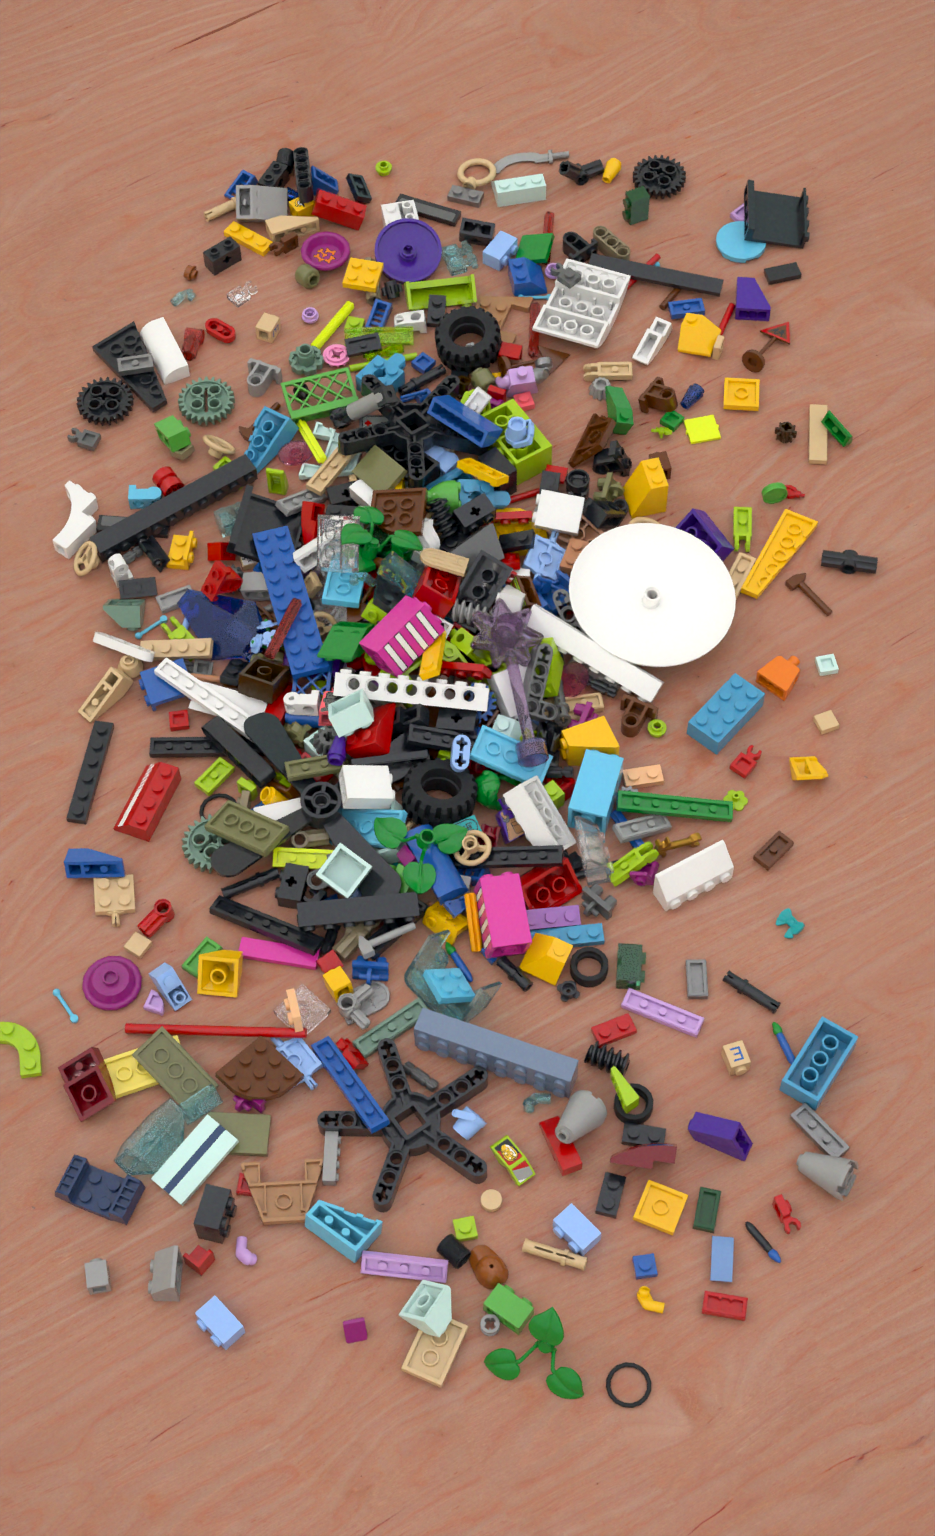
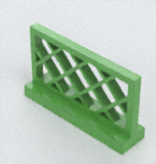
M348 367L281 383L289 416L295 424L300 419L308 422L329 417L330 411L358 400ZM346 373L347 380L345 383L336 379L339 374ZM322 378L331 380L328 387L319 383ZM310 382L314 384L312 390L308 391L303 388L304 383ZM334 382L342 386L339 393L330 389ZM293 386L297 388V391L294 395H291L286 391V387ZM317 386L325 390L322 397L313 393ZM344 388L351 391L352 397L345 398L341 395ZM300 390L308 394L305 401L296 397ZM328 392L336 396L334 401L328 402L324 399ZM311 396L319 400L317 405L311 406L307 403ZM294 400L302 404L300 409L292 411L291 404Z

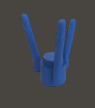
M426 388L400 396V399L403 403L415 399L417 403L421 404L431 391Z
M539 575L533 580L537 595L545 602L547 601L541 594L548 593L551 588L554 590L563 589L553 585L554 581Z

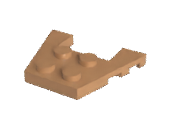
M480 296L475 308L478 309L480 307L485 309V312H490L498 321L501 341L514 344L516 334L502 331V328L511 309L529 313L533 304V297Z
M323 1158L304 1159L305 1180L261 1183L260 1162L241 1163L242 1172L263 1225L305 1223V1215L310 1210L323 1168Z

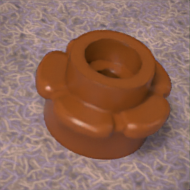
M188 265L184 271V278H187L188 281H191V279L195 280L198 270H196L195 265Z

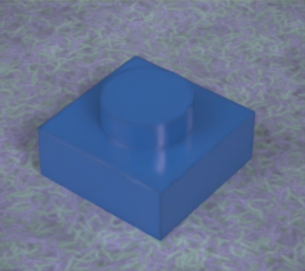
M424 352L411 361V366L422 374L428 372L436 365V360Z
M654 1253L632 1257L636 1280L657 1277Z

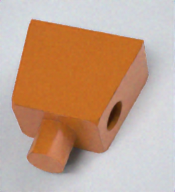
M793 655L788 660L782 656H777L757 671L756 682L785 701L798 681L800 669L797 666L800 664V660Z

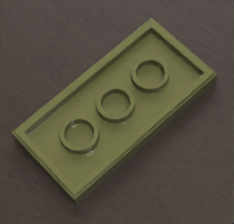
M227 800L204 825L206 831L264 857H267L290 831L289 826L230 800Z
M163 1026L132 1054L137 1062L188 1115L219 1087L216 1081Z

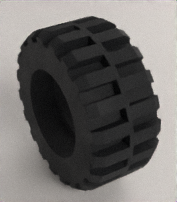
M462 306L458 310L456 308L451 310L450 314L446 313L443 316V320H439L438 327L435 329L437 354L441 362L448 366L450 370L455 369L456 371H465L472 374L477 368H488L490 363L493 364L497 360L502 345L498 321L490 312H485V309L480 307L476 309L475 306H470V308ZM468 333L483 337L480 342L473 346L465 347L454 343L459 336Z
M426 759L423 763L419 762L410 768L405 776L401 798L403 810L408 813V818H412V821L417 825H431L434 828L440 824H454L473 815L477 797V783L467 768L463 772L452 770L450 759ZM440 790L449 793L453 797L437 799L426 792Z

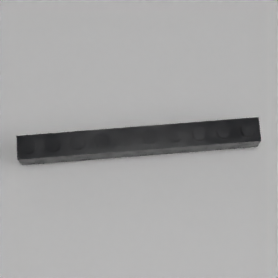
M244 454L89 537L90 541L96 544L97 555L103 563L114 554L128 551L132 546L138 544L139 539H147L150 535L159 534L164 528L174 526L180 520L192 516L195 512L207 508L216 501L222 500L228 494L237 492L241 487L253 483L258 479L257 469L247 455Z

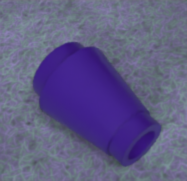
M338 735L335 736L327 754L329 764L341 766L346 760L345 737L339 738Z

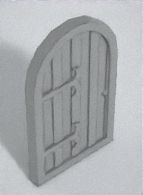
M372 981L371 988L373 993L360 1003V1011L366 1017L379 1012L389 1003V990L385 984L379 981ZM362 984V985H360V986L354 988V989H353L354 993H355L359 988H361L364 984ZM345 1004L343 1007H344V1008H349V1007H351L352 1005H351V1004ZM344 1018L348 1026L355 1023L352 1019Z

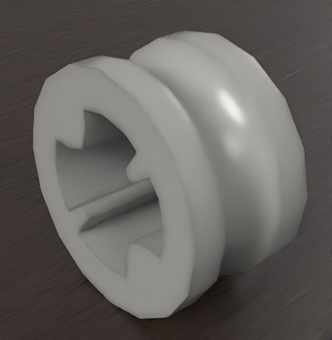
M493 1314L485 1315L480 1322L482 1333L486 1336L496 1335L500 1329L498 1317ZM487 1321H490V1323L491 1321L495 1322L493 1330L491 1328L489 1330L486 1329Z

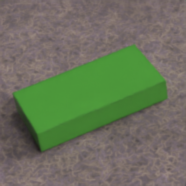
M206 936L181 965L182 969L198 979L199 954L223 950L222 946Z

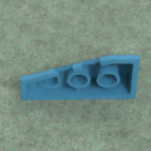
M264 406L253 426L255 429L253 435L249 437L250 444L248 450L244 453L256 467L257 474L290 443L299 429L291 418Z

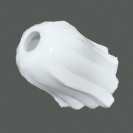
M425 518L423 536L417 537L423 548L439 549L440 539L433 528V519Z

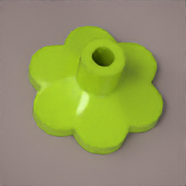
M730 790L723 798V801H732L733 810L742 811L748 803V799L744 797L743 791Z

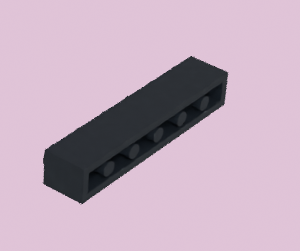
M416 892L297 903L299 928L304 929V932H313L319 927H324V930L336 929V926L344 925V928H354L356 924L364 923V926H374L376 922L383 921L384 924H395L396 920H404V923L415 922L416 918H420L418 894Z

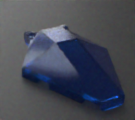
M188 589L177 602V605L198 639L212 638L213 652L210 660L244 658L250 662L252 655L255 654L252 652L248 653L252 648L250 647L252 638L256 634L266 632V628L257 629L261 625L262 618L256 602L217 595L218 600L211 602L203 592ZM261 647L258 653H261L264 648Z

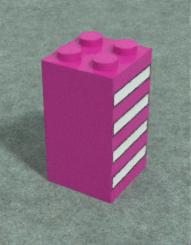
M405 595L359 644L379 669L398 678V675H402L445 629L441 625L442 621L432 614V608L426 602L422 603L416 597L411 598Z
M504 872L500 876H493V874L483 875L478 880L473 891L476 894L479 924L486 959L502 957L504 955L525 954L532 944V938L519 873Z

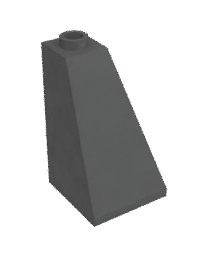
M493 523L479 528L449 551V553L469 558L466 571L471 568L481 550L498 560L505 558Z

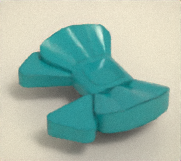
M789 908L783 910L776 920L777 926L787 924L790 927L784 935L785 938L789 939L799 934L805 927L803 922H798L792 916V911Z

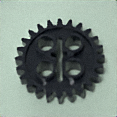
M654 155L653 159L648 156V160L642 159V163H637V166L634 167L632 178L633 183H635L634 187L644 186L650 198L654 195L655 199L658 196L664 199L666 195L671 198V194L676 196L677 191L681 192V188H684V183L686 182V171H684V166H680V162L675 163V158L669 160V156L665 159L663 155L660 158Z
M100 377L99 382L93 379V384L87 383L88 387H82L83 392H78L77 408L79 414L83 416L84 420L88 419V423L94 421L95 425L101 422L102 426L105 423L111 426L112 421L116 424L118 423L117 419L123 421V415L129 416L128 411H132V406L134 405L131 388H128L127 383L123 384L122 380L117 382L116 378L110 381L109 377H107L103 381L102 377Z

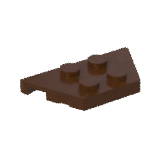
M596 413L592 415L568 462L572 468L606 447L607 441L616 425L613 418H606L603 415L599 417Z

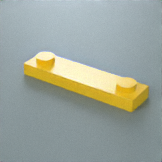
M446 631L423 652L419 673L422 681L440 675L447 635Z

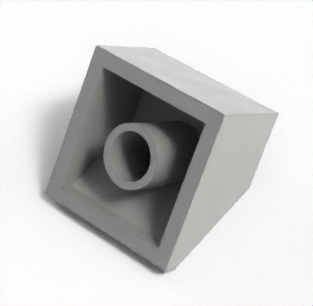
M178 1245L155 1252L154 1259H151L150 1272L153 1273V1278L149 1280L148 1293L152 1295L154 1301L180 1302L183 1258Z

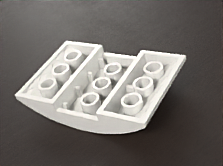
M566 258L563 268L570 267L581 274V281L569 289L556 279L555 287L546 305H543L532 330L598 349L607 338L617 318L631 276Z

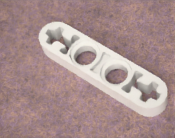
M95 632L93 638L95 643L143 661L153 662L155 652L102 632Z

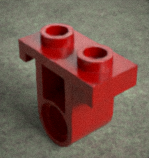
M215 561L201 591L211 602L218 600V594L238 590L243 583V579L231 567H226L221 561Z

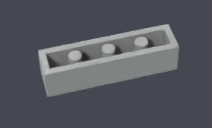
M325 1131L322 1182L326 1186H336V1181H339L337 1169H340L338 1156L341 1154V1149L338 1147L341 1144V1136H339L338 1131Z

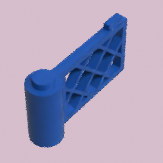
M329 661L330 671L322 672L312 680L309 676H305L310 682L303 688L297 684L300 678L293 679L292 692L306 694L304 691L311 685L319 690L322 696L325 690L331 691L333 661ZM323 676L327 680V684L322 689H319L315 682ZM285 713V723L290 725L296 721L301 726L308 724L312 728L323 727L318 726L319 716Z

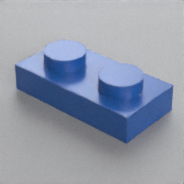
M702 298L668 302L671 319L685 318L686 313L705 315Z

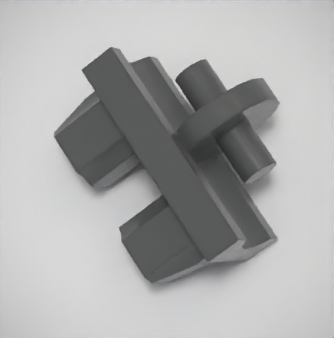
M597 883L590 888L585 886L582 889L583 895L581 897L584 900L581 905L585 907L583 914L586 917L591 914L597 917L601 914L606 920H609L612 917V910L617 905V900L611 895L604 900L600 898L603 894V889Z

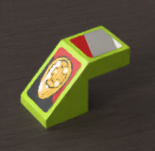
M504 1136L490 1146L500 1165L507 1168L516 1185L520 1186L535 1175L526 1156L509 1136Z

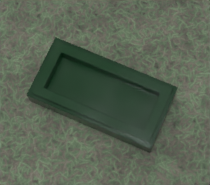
M700 1187L693 1229L714 1233L721 1191Z

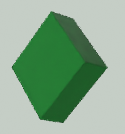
M675 411L666 412L660 419V424L669 428L672 432H675L684 422V416Z

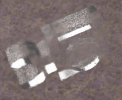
M248 281L243 288L239 285L228 292L227 299L236 307H240L251 299L250 295L258 292V287L254 286L251 288L252 281Z

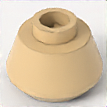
M124 655L118 664V669L130 678H135L143 671V663L140 659Z

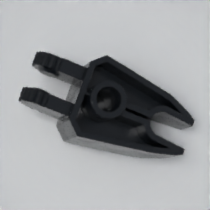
M547 721V723L539 722L537 740L535 741L536 747L540 749L547 748L551 752H556L561 747L559 739H561V732L565 728L558 726V723L553 721Z

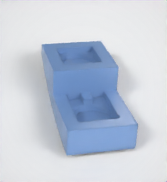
M712 1236L711 1281L732 1282L734 1237Z

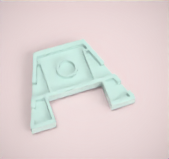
M316 422L313 435L316 439L329 441L325 451L328 459L338 447L339 433L331 427L329 429L324 427L321 422ZM362 452L357 453L338 477L353 474L351 471L359 463ZM302 463L299 479H311L321 466Z

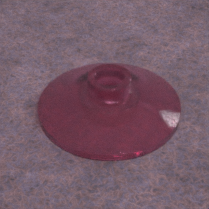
M302 440L285 444L278 453L279 460L289 466L303 464L313 455L306 442Z
M570 662L563 666L561 680L563 681L565 697H575L585 689L589 674L583 664Z

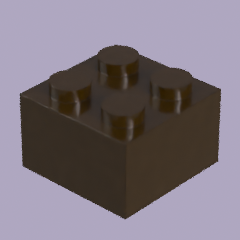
M255 656L239 673L238 693L273 704L289 686L290 667Z

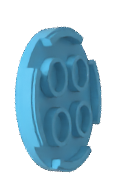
M735 221L724 225L716 236V247L724 258L733 262L746 263L748 260L758 259L766 248V243L744 240V221Z

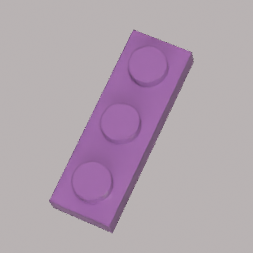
M579 905L526 910L530 930L581 925Z

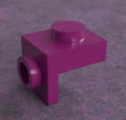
M657 861L647 863L638 871H630L629 876L636 885H654L659 864Z

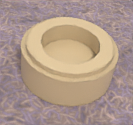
M489 1189L482 1194L481 1206L484 1210L495 1212L501 1207L502 1197L498 1191Z

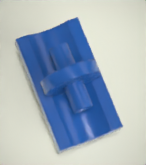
M358 956L356 960L352 961V979L366 980V984L370 986L372 980L388 981L389 963L386 957H378L376 962L368 961V958L364 959L363 956Z

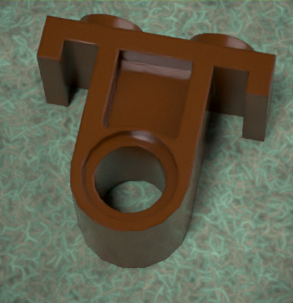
M656 377L638 399L641 412L648 413L649 407L664 412H672L678 407L675 390L665 386L661 377Z
M626 694L622 696L620 710L624 711L625 708L626 710L621 719V732L626 737H635L640 732L647 717L651 718V721L658 718L659 708L652 703L638 700L635 696Z

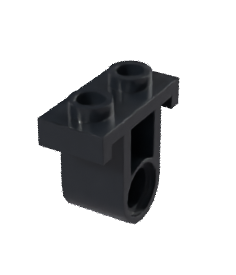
M571 231L563 235L562 250L568 256V259L584 263L590 259L592 253H598V241L593 238L589 244L580 235Z
M617 440L610 441L609 448H605L594 455L592 470L595 473L603 475L608 472L622 471V477L629 476L632 461L628 458L624 448L620 446Z

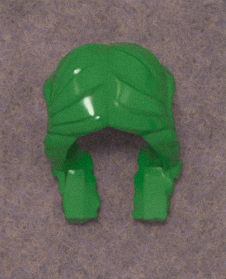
M484 770L475 779L478 788L476 800L486 808L501 811L502 807L499 801H497L500 782L507 781L515 786L522 782L504 774L496 775L492 771Z

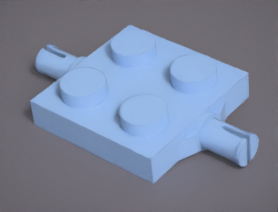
M556 531L551 532L549 539L536 534L534 548L529 549L522 567L530 569L535 574L534 578L539 575L552 581L557 579L556 571L559 570L566 549L556 543L559 533H556Z
M270 1037V1040L276 1046L275 1049L304 1074V1079L298 1084L305 1082L310 1090H314L318 1084L313 1080L312 1075L321 1069L323 1065L302 1038H292L283 1042L280 1038Z

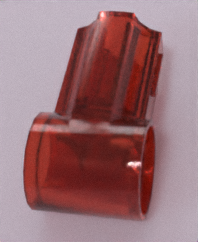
M186 327L184 344L181 350L185 360L192 361L196 358L199 346L204 342L205 331L203 329Z

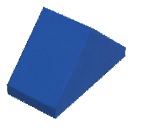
M311 166L313 195L316 196L318 188L337 194L339 192L337 179L315 166Z

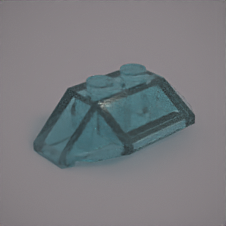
M171 1098L151 1112L121 1145L114 1162L130 1176L155 1174L184 1141L185 1112Z

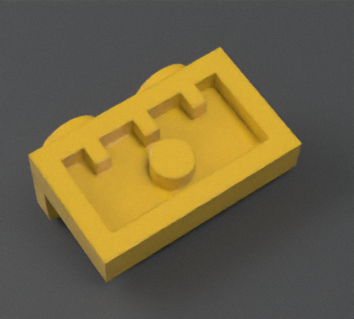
M190 531L189 536L173 535L168 555L170 561L167 564V568L189 570L190 563L194 561L193 550L197 548L198 544L194 531Z
M439 901L427 908L422 920L425 926L451 945L455 943L457 936L468 928L466 917L460 914L454 919L443 904L440 905Z

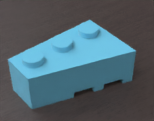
M318 1200L305 1215V1227L353 1263L358 1261L362 1256L363 1250L366 1251L382 1232L383 1221L365 1218L363 1214H354L345 1211L342 1207Z

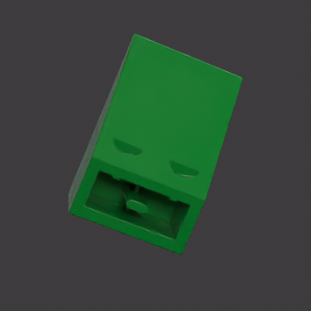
M339 621L332 626L317 657L325 658L326 661L342 659V662H352L365 652L359 642L375 627V624Z

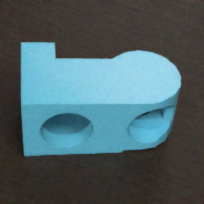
M129 485L128 501L130 509H143L162 499V493L158 487L137 489L136 485Z

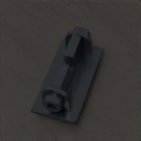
M150 535L148 539H139V548L143 549L151 560L152 565L161 573L170 561V558L153 535Z

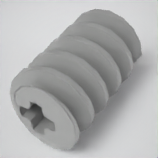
M456 598L452 609V621L457 622L459 619L460 624H464L467 621V626H471L474 622V628L477 629L481 625V630L484 631L491 621L493 608L488 613L486 606L481 611L479 604L475 609L472 602L466 607L465 600L459 605L458 598Z

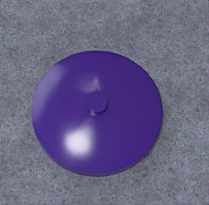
M412 218L398 219L386 225L379 233L375 242V260L384 264L382 273L390 280H396L397 283L401 284L408 281L409 283L425 281L439 267L442 256L441 242L434 229L425 222Z

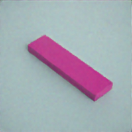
M247 937L241 938L238 950L243 951L244 959L312 970L317 969L318 964L316 960L320 956V949L313 956L283 943Z

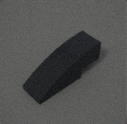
M417 704L407 709H403L401 706L396 707L392 735L408 733L409 724L429 727V710L422 704Z

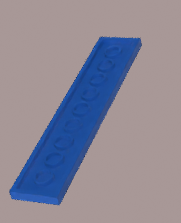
M288 525L253 533V541L278 629L284 637L282 643L292 678L297 679L330 671L328 661L325 658L317 657L323 643L300 566L296 564L293 558L295 549Z

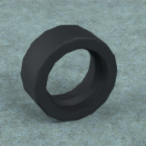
M581 948L571 958L570 974L573 980L581 986H598L606 979L608 974V959L597 948ZM585 958L595 959L601 964V970L594 976L582 975L577 969L578 962Z
M630 1083L634 1091L645 1100L646 1108L637 1115L626 1114L616 1093L614 1112L623 1123L643 1124L652 1114L654 1100L651 1092L646 1087Z

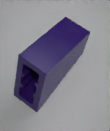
M737 277L735 319L769 321L771 307L755 278Z
M695 1112L693 1119L690 1120L688 1125V1131L695 1141L741 1161L746 1160L753 1143L740 1122Z

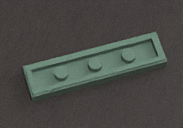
M418 997L354 1040L353 1045L365 1059L378 1051L380 1040L384 1038L395 1040L414 1027L422 1008L428 1009L427 1006Z

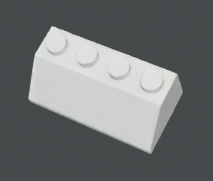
M537 775L503 794L507 806L511 808L517 823L521 825L527 840L531 842L532 846L563 845L565 850L577 843Z
M721 840L655 875L653 894L665 911L676 909L686 900H693L698 894L704 891L708 892L715 885L721 882L725 883L732 878L734 866L725 842Z

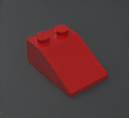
M426 565L412 598L416 597L420 602H426L432 608L431 612L433 615L444 619L455 604L462 576Z
M395 702L373 708L374 721L366 728L356 729L353 734L347 736V754L354 759L389 754L396 708Z

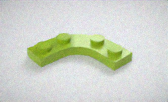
M0 1022V1044H8L18 1051L21 1078L42 1076L41 1051L32 1033L19 1024Z

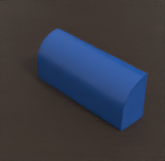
M450 395L433 397L427 411L428 414L481 448L492 445L503 431L502 428Z
M431 825L418 826L408 831L405 838L414 836L416 833L420 834L423 829L433 830L434 828ZM417 839L405 842L419 863L422 849L417 846ZM432 844L425 853L423 864L429 863L433 865L436 871V879L431 889L440 905H442L444 902L452 900L469 890L449 854L442 853L438 849L437 844Z

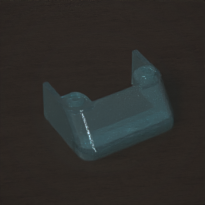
M445 930L431 934L427 937L406 970L404 981L430 1010L468 1023L489 1005L502 983L498 981L474 990L475 997L471 1002L439 1004L425 981L423 973L427 969L446 968L449 958L441 946L447 939L450 931Z

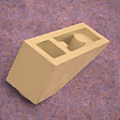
M280 215L265 220L266 232L270 240L280 243V238L292 231L298 235V238L320 231L318 217Z
M110 667L78 712L90 723H93L125 695L134 681L123 671Z

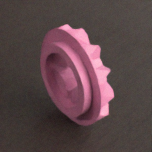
M330 345L323 352L325 364H329L330 367L337 366L339 368L340 365L345 366L346 362L350 360L344 345Z

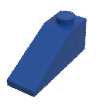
M89 848L68 849L64 860L67 878L125 877L122 858Z

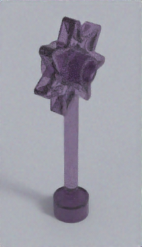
M499 598L494 605L492 614L481 611L473 613L471 622L480 633L472 639L470 647L472 649L490 651L494 668H499L504 661L506 662L523 738L515 746L518 764L522 767H534L545 763L549 759L545 740L534 736L518 664L523 667L529 664L531 656L528 648L540 645L544 635L527 626L532 613L531 609L526 608L512 613L504 600Z

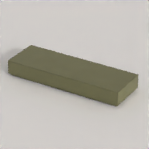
M327 755L284 762L288 782L340 773L342 765L334 766L329 764Z

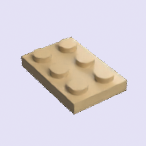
M452 1319L446 1331L440 1337L428 1335L419 1329L401 1367V1371L442 1388L468 1331V1326Z

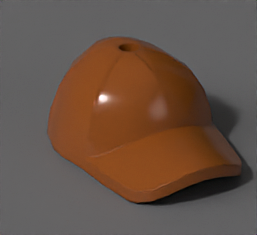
M475 1246L471 1250L469 1262L478 1282L484 1288L490 1290L494 1289L498 1283L501 1285L506 1283L509 1271L504 1261L488 1246Z

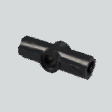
M823 550L821 566L838 568L845 574H853L856 571L876 574L877 557L858 555L854 550H845L843 552Z

